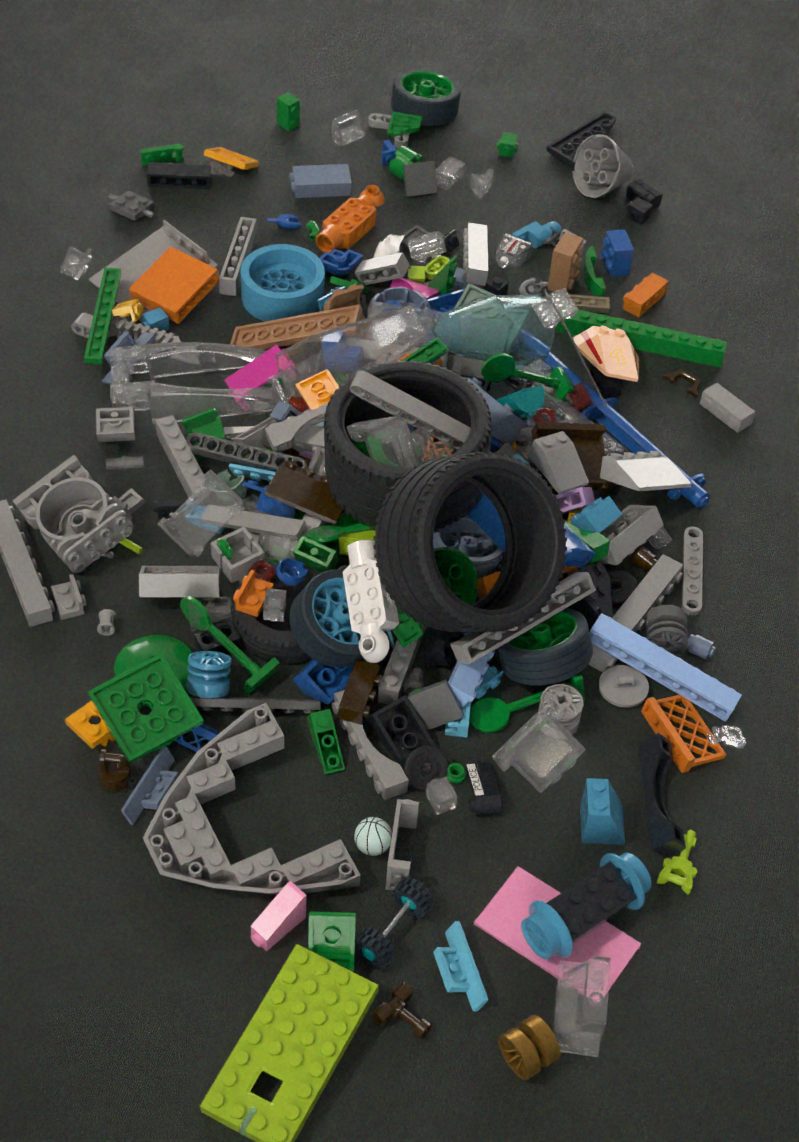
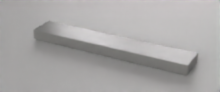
M209 505L201 519L203 524L239 529L244 526L249 532L299 540L306 527V523L303 520Z

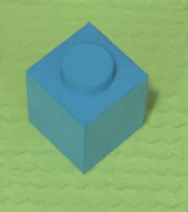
M160 307L142 314L143 322L141 324L144 327L148 325L151 326V329H154V327L158 328V331L169 330V317Z

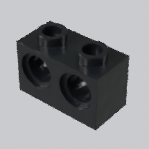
M231 621L215 626L241 650V637ZM209 630L194 634L197 651H215L226 655L231 654L212 636Z

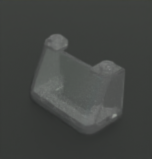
M403 417L380 418L356 422L347 426L349 436L353 441L361 442L365 440L371 459L398 467H415L420 464L407 421Z
M211 469L204 475L206 478L205 483L201 482L199 484L200 487L175 513L171 512L169 514L171 518L169 517L166 520L163 517L157 523L190 557L194 555L196 557L199 556L204 550L203 547L234 515L237 516L244 510V501Z

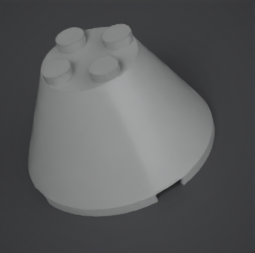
M592 135L586 138L577 149L573 161L575 162V171H573L575 185L583 195L591 198L602 197L623 185L634 171L629 157L606 135Z

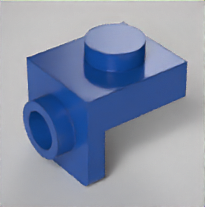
M389 140L383 141L381 164L383 166L389 165L391 159L396 157V147Z

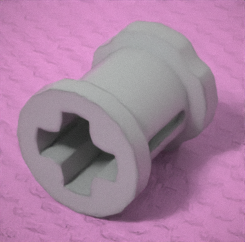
M103 609L99 612L100 624L97 627V631L101 635L109 636L115 632L114 621L116 620V613L110 609Z

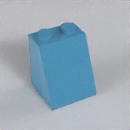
M587 778L580 805L582 843L625 845L623 806L608 779Z

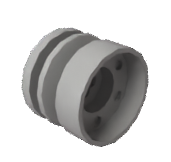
M555 684L543 691L537 714V725L541 732L551 738L565 739L571 737L577 731L584 705L583 697L579 691L565 684Z

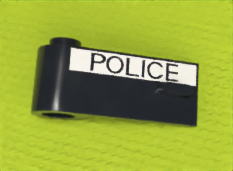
M478 761L477 763L465 764L473 792V799H469L470 811H474L475 815L501 813V796L490 762L481 763Z

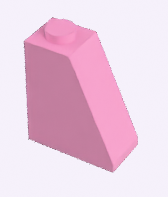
M291 881L287 883L251 925V940L253 943L268 951L306 918V894Z

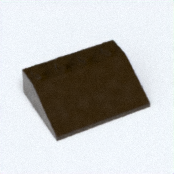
M284 461L279 466L264 495L334 525L345 512L341 509V506H338L336 500L333 499L325 475L320 476L315 474V471L312 469L298 467L297 463L293 461Z

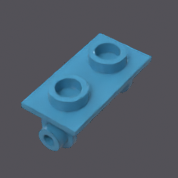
M494 666L488 667L484 675L481 674L480 676L483 678L481 684L474 690L477 692L475 698L480 699L487 692L486 690L490 687L492 689L496 688L501 683L500 678L503 671L497 674V669Z

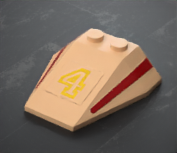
M593 326L572 338L577 350L605 376L638 381L639 357L625 331L621 329L612 330L606 326Z

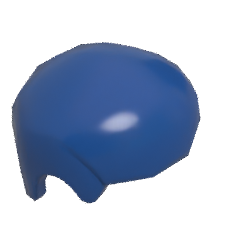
M285 558L279 562L276 572L278 578L285 585L295 586L302 583L308 573V569L304 568L303 562Z

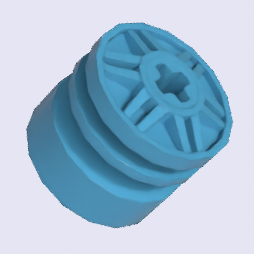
M215 651L191 653L188 656L189 665L187 668L191 674L187 676L186 691L200 698H220L228 695L230 678L227 675L231 672L230 656Z

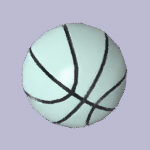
M366 818L356 827L354 840L358 849L369 856L380 855L391 844V828L381 818Z

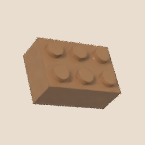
M565 232L556 245L552 255L548 290L560 294H567L569 290H572L574 281H577L580 276V271H578L582 263L580 256L584 251L582 237Z

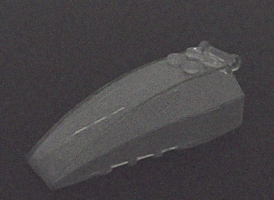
M411 304L312 335L276 353L278 373L268 377L267 381L271 383L281 402L291 406L295 405L303 413L309 410L295 384L328 369L339 386L344 384L346 379L349 380L350 376L356 375L357 371H363L365 368L369 369L370 366H378L381 363H394V361L399 360L428 336ZM279 378L282 379L292 398L289 402L277 381Z

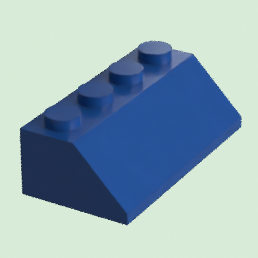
M312 659L292 681L305 695L328 705L334 699V693L340 692L346 687L354 665L349 667H332Z

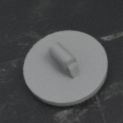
M616 665L606 669L601 674L599 691L609 703L618 707L629 708L641 704L646 699L649 684L646 677L635 668L626 665Z

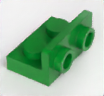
M397 607L399 624L392 631L404 648L424 635L420 629L423 625L413 621V618L406 616V613H403L400 607Z

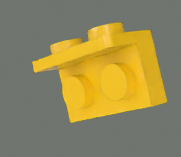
M139 298L121 302L112 309L113 316L119 315L120 318L131 314L133 322L138 321L144 312L143 304L139 302Z

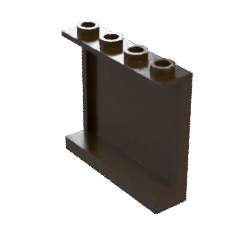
M536 423L531 430L533 441L563 431L573 442L589 481L588 485L582 487H592V491L604 493L610 491L616 484L600 478L602 458L606 456L602 438L606 431L605 424ZM538 469V473L542 476L541 478L546 480L548 487H551V492H555L554 487Z

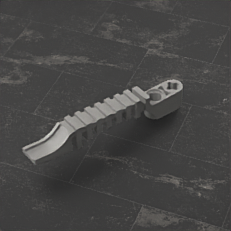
M81 313L71 324L72 330L76 334L88 338L93 315ZM116 316L111 321L108 337L116 335L118 339L123 332H129L136 341L143 332L153 333L156 337L149 347L153 348L156 345V351L160 352L162 349L163 356H166L173 348L174 350L170 357L192 363H200L201 361L200 349L183 344L179 336H174V333L170 332L168 334L164 330L158 331V328L155 327L151 329V326L148 325L144 327L141 323L135 324L132 320L128 322L125 318L119 321V317Z

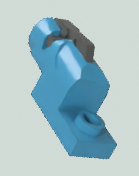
M535 221L512 233V236L531 243V247L537 248L543 244H550L553 240L560 237L561 226L555 221L542 226Z

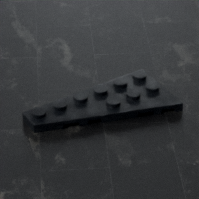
M604 111L547 145L546 151L575 168V162L573 161L581 143L592 135H607L615 124L616 117Z

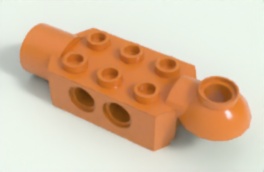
M367 186L359 198H349L323 221V231L316 236V244L322 252L331 253L337 248L350 249L376 225L375 207L385 202V197L378 186Z

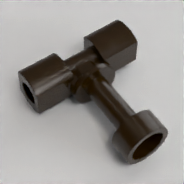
M402 982L393 991L392 999L388 1003L383 1002L372 1015V1019L382 1027L392 1017L398 1019L401 1016L415 1028L413 1033L420 1039H423L429 1033L433 1025L426 1018L419 1020L406 1009L408 1006L406 1002L413 996L414 990L405 982Z

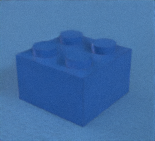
M625 229L606 231V236L603 238L604 247L603 251H601V259L604 260L606 271L609 272L611 277L629 275L634 248Z

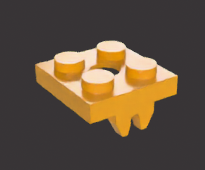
M92 701L65 719L66 725L92 749L98 744L104 747L107 746L108 739L114 741L102 718L101 722L97 725L89 723L92 716L101 718Z

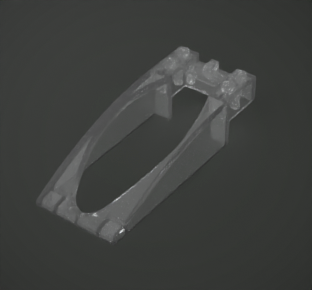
M202 342L156 343L110 348V398L112 407H133V411L150 409L153 424H156V419L173 415L176 422H179L212 408H216L219 416L223 417L273 411L278 401L289 405L295 402L293 387L284 383L286 371L278 375L282 378L283 382L275 387L204 389L155 382V377L243 368L265 353V350ZM149 372L150 381L131 383V374Z

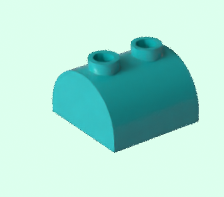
M541 385L522 389L496 401L503 406L508 404L514 409L513 413L520 419L524 417L529 418L536 415V411L543 405L545 398L544 388Z

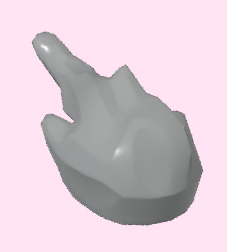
M536 278L528 279L521 284L519 292L525 299L540 297L541 293L537 292L543 287L548 286V282L541 281L540 283H535Z

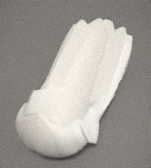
M389 234L383 241L379 242L374 258L400 253L399 247L404 235Z

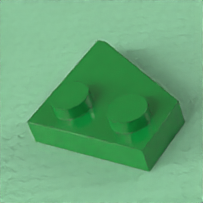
M392 112L387 137L419 132L422 116Z
M331 276L329 282L342 287L345 286L346 288L357 284V286L363 285L364 289L361 293L368 294L370 289L365 287L366 283L354 279L349 282Z

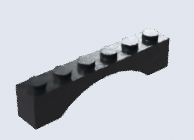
M657 733L639 742V758L641 759V774L644 782L643 791L646 798L645 808L648 813V828L651 837L650 846L654 852L665 858L686 849L684 831L671 819L664 801L665 779L673 760L671 741Z

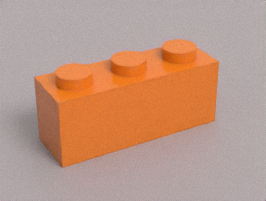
M651 273L639 285H636L630 293H626L623 298V309L637 317L642 316L666 294L669 281Z

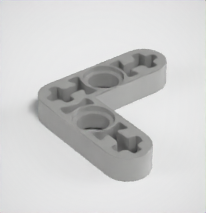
M370 114L368 125L374 128L388 129L392 115ZM410 133L395 136L394 146L396 148L401 146L407 147Z

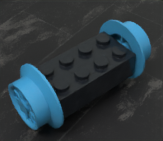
M612 853L604 855L600 861V868L547 903L536 900L530 904L529 916L521 922V929L526 942L543 959H549L553 955L561 958L569 957L573 952V943L626 907L637 910L643 906L645 893L651 889V878L646 867L631 853H623L620 856Z

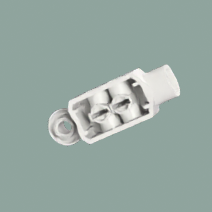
M362 540L347 546L350 565L343 571L351 629L361 635L359 641L360 653L366 661L378 663L385 658L389 650V639L383 631L394 630L399 624L397 606L394 604V600L390 599V594L386 592L385 585L381 583L382 578L378 575L379 569L375 564L377 560L374 558L376 552L373 549L375 541Z

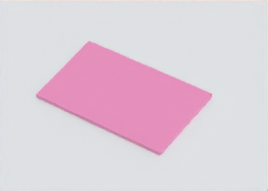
M517 867L479 917L475 919L474 925L599 1005L636 951L640 949L641 943L608 922H604L573 943V952L569 957L561 958L556 955L549 959L539 957L526 942L522 933L521 922L529 916V906L532 902L540 900L547 903L561 893L522 868Z

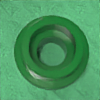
M452 763L448 766L446 779L449 782L460 783L465 779L466 771L461 764Z

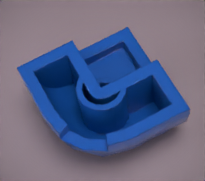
M334 249L331 253L325 252L319 259L324 265L325 272L336 276H345L361 263L363 255L350 249L345 253Z

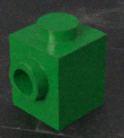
M503 132L501 140L498 139L497 142L498 155L513 158L514 153L518 152L519 143H517L518 135Z

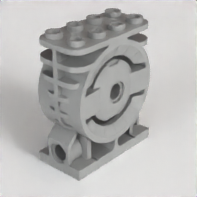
M75 455L71 456L12 500L25 521L34 529H40L45 541L73 573L82 572L105 552L115 547L122 539L128 537L133 530V524L128 514L122 510L112 497L104 492L98 483L93 481L89 472L80 464Z

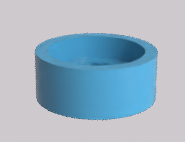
M275 244L253 251L245 258L241 265V300L243 306L252 316L265 322L318 312L320 310L318 299L324 295V265L314 253L295 245Z

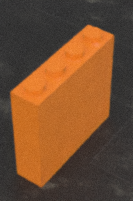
M170 247L129 288L131 299L139 298V302H142L143 306L150 310L160 307L170 320L179 324L219 282L218 269Z

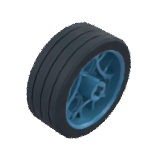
M334 569L321 572L313 577L297 595L290 610V625L297 643L312 659L332 667H349L355 664L356 659H364L359 650L361 635L351 629L343 578L344 570ZM314 607L319 608L320 612L316 611Z

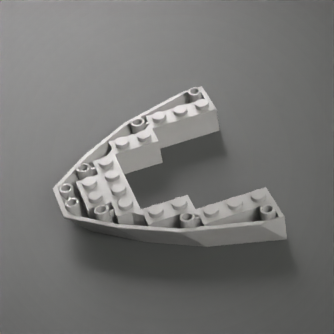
M267 703L246 711L202 747L165 794L143 836V840L160 875L210 888L279 894L290 881L305 894L360 887V873L341 839L283 865H280L272 848L230 865L201 804L236 790L235 777L232 770L284 749V734Z

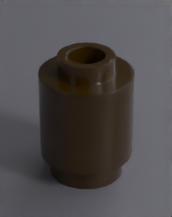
M644 546L637 547L631 554V561L645 572H649L658 561L657 556Z

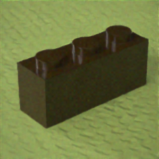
M356 659L339 704L338 719L362 725L364 717L368 718L371 709L369 703L370 701L374 702L376 696L375 686L380 685L382 674H379L380 665Z

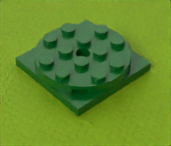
M162 653L88 691V696L103 719L108 732L117 742L129 764L152 751L168 746L181 735L204 723L203 718ZM148 706L152 711L150 715H143L140 713V708Z

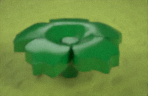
M218 538L217 545L223 552V556H226L228 560L232 559L231 556L234 552L231 548V543L228 544L227 539Z

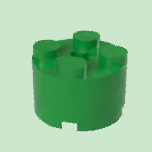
M401 146L395 152V155H397L395 159L390 161L389 172L405 182L403 165L419 163L423 160V156L406 146Z

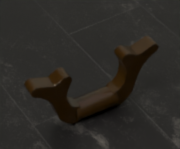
M685 370L663 374L662 378L669 380L671 384L678 377L690 381L693 386L687 388V393L698 398L697 389L700 383L698 377L691 375Z

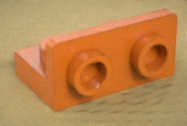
M251 570L248 576H244L240 590L237 589L234 594L233 600L235 601L236 610L258 617L274 589V584L255 578V571Z

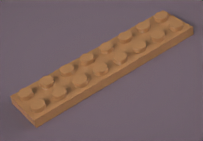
M359 304L235 327L228 351L231 355L271 349L276 344L280 347L321 340L326 330H344V335H351L357 333L363 309Z

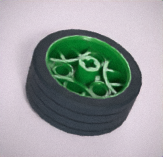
M428 68L405 70L399 73L393 80L391 108L394 112L422 116L421 125H442L452 121L457 116L461 87L452 76L439 70Z
M567 607L498 647V652L504 673L511 680L526 685H548L564 681L582 671L591 661L593 647L585 617L578 611Z

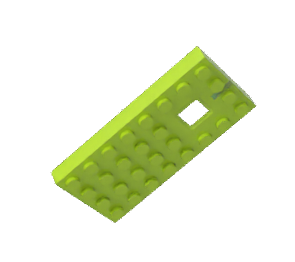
M296 944L201 1103V1112L255 1142H295L378 993V984ZM262 1071L283 1081L272 1102H268L251 1092Z

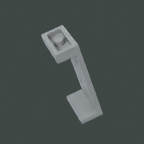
M397 799L387 865L386 890H393L403 877L407 878L410 874L411 862L394 860L399 827L416 829L419 802L410 799Z

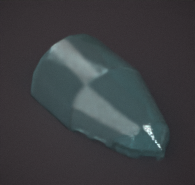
M488 295L440 314L433 327L430 328L429 333L435 338L438 337L448 348V351L461 356L465 355L472 359L486 361L493 355L506 353L513 357L516 365H537L544 361L551 351L554 339V320L550 306L540 295Z

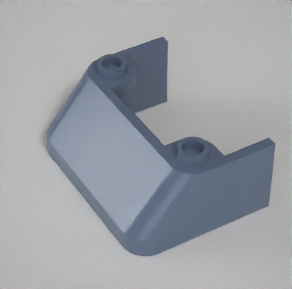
M475 377L473 379L467 378L468 382H472L474 387L478 388V391L483 394L486 403H488L492 422L491 435L504 444L508 442L512 446L528 424L513 413L514 409L508 404L503 406L491 397L487 390L481 386L482 383Z

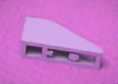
M580 487L556 495V501L559 502V509L563 514L582 510L585 506L595 501L592 487Z

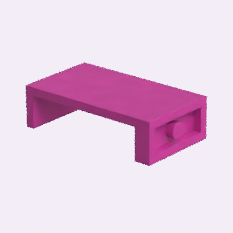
M277 344L225 379L236 401L244 411L250 408L245 399L247 396L287 369H289L294 377L297 376L294 371L296 366L291 359L287 360L289 355L284 348L281 350Z

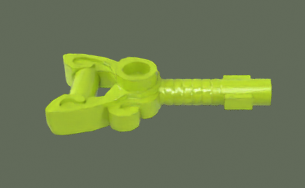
M688 830L687 835L684 834L686 849L681 850L679 857L674 856L672 859L666 858L664 860V869L658 876V884H664L669 881L682 886V890L690 894L693 885L692 878L696 876L697 869L692 867L691 861L687 859L691 847L695 846L697 840L695 838V831Z

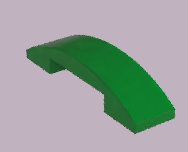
M590 246L585 258L584 280L593 296L604 297L605 285L603 278H596L595 276L596 254L594 247Z

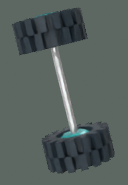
M403 877L391 893L392 900H395L396 906H400V911L389 926L381 934L376 929L373 931L372 928L369 927L367 929L365 927L355 938V954L361 957L360 960L366 961V964L368 966L372 965L374 969H385L396 954L394 945L389 943L390 940L388 938L385 939V937L404 912L418 919L425 916L434 904L433 895L428 892L429 889L427 887L424 888L421 882L417 883V880H412L411 877Z

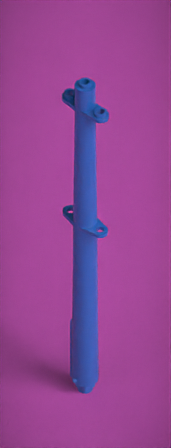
M524 327L520 328L511 347L517 353L530 359L532 366L536 369L550 372L551 374L556 366L563 368L575 389L571 394L577 395L576 404L584 410L580 415L582 421L595 419L599 424H605L606 430L634 454H637L639 451L646 453L659 451L661 455L666 456L614 409L618 403L615 397L603 400L599 394ZM674 463L692 484L691 487L670 489L667 496L670 499L676 500L683 495L697 508L706 506L709 502L710 494L702 488L707 481L705 475L700 473L689 477Z

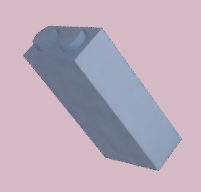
M348 164L292 166L290 182L291 191L295 193V198L351 196L352 182Z

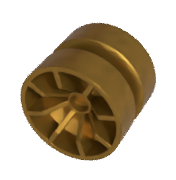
M531 1015L519 1023L518 1029L511 1028L498 1038L499 1048L505 1061L522 1080L530 1079L541 1071V1066L547 1067L561 1057L560 1046L549 1026L536 1015Z

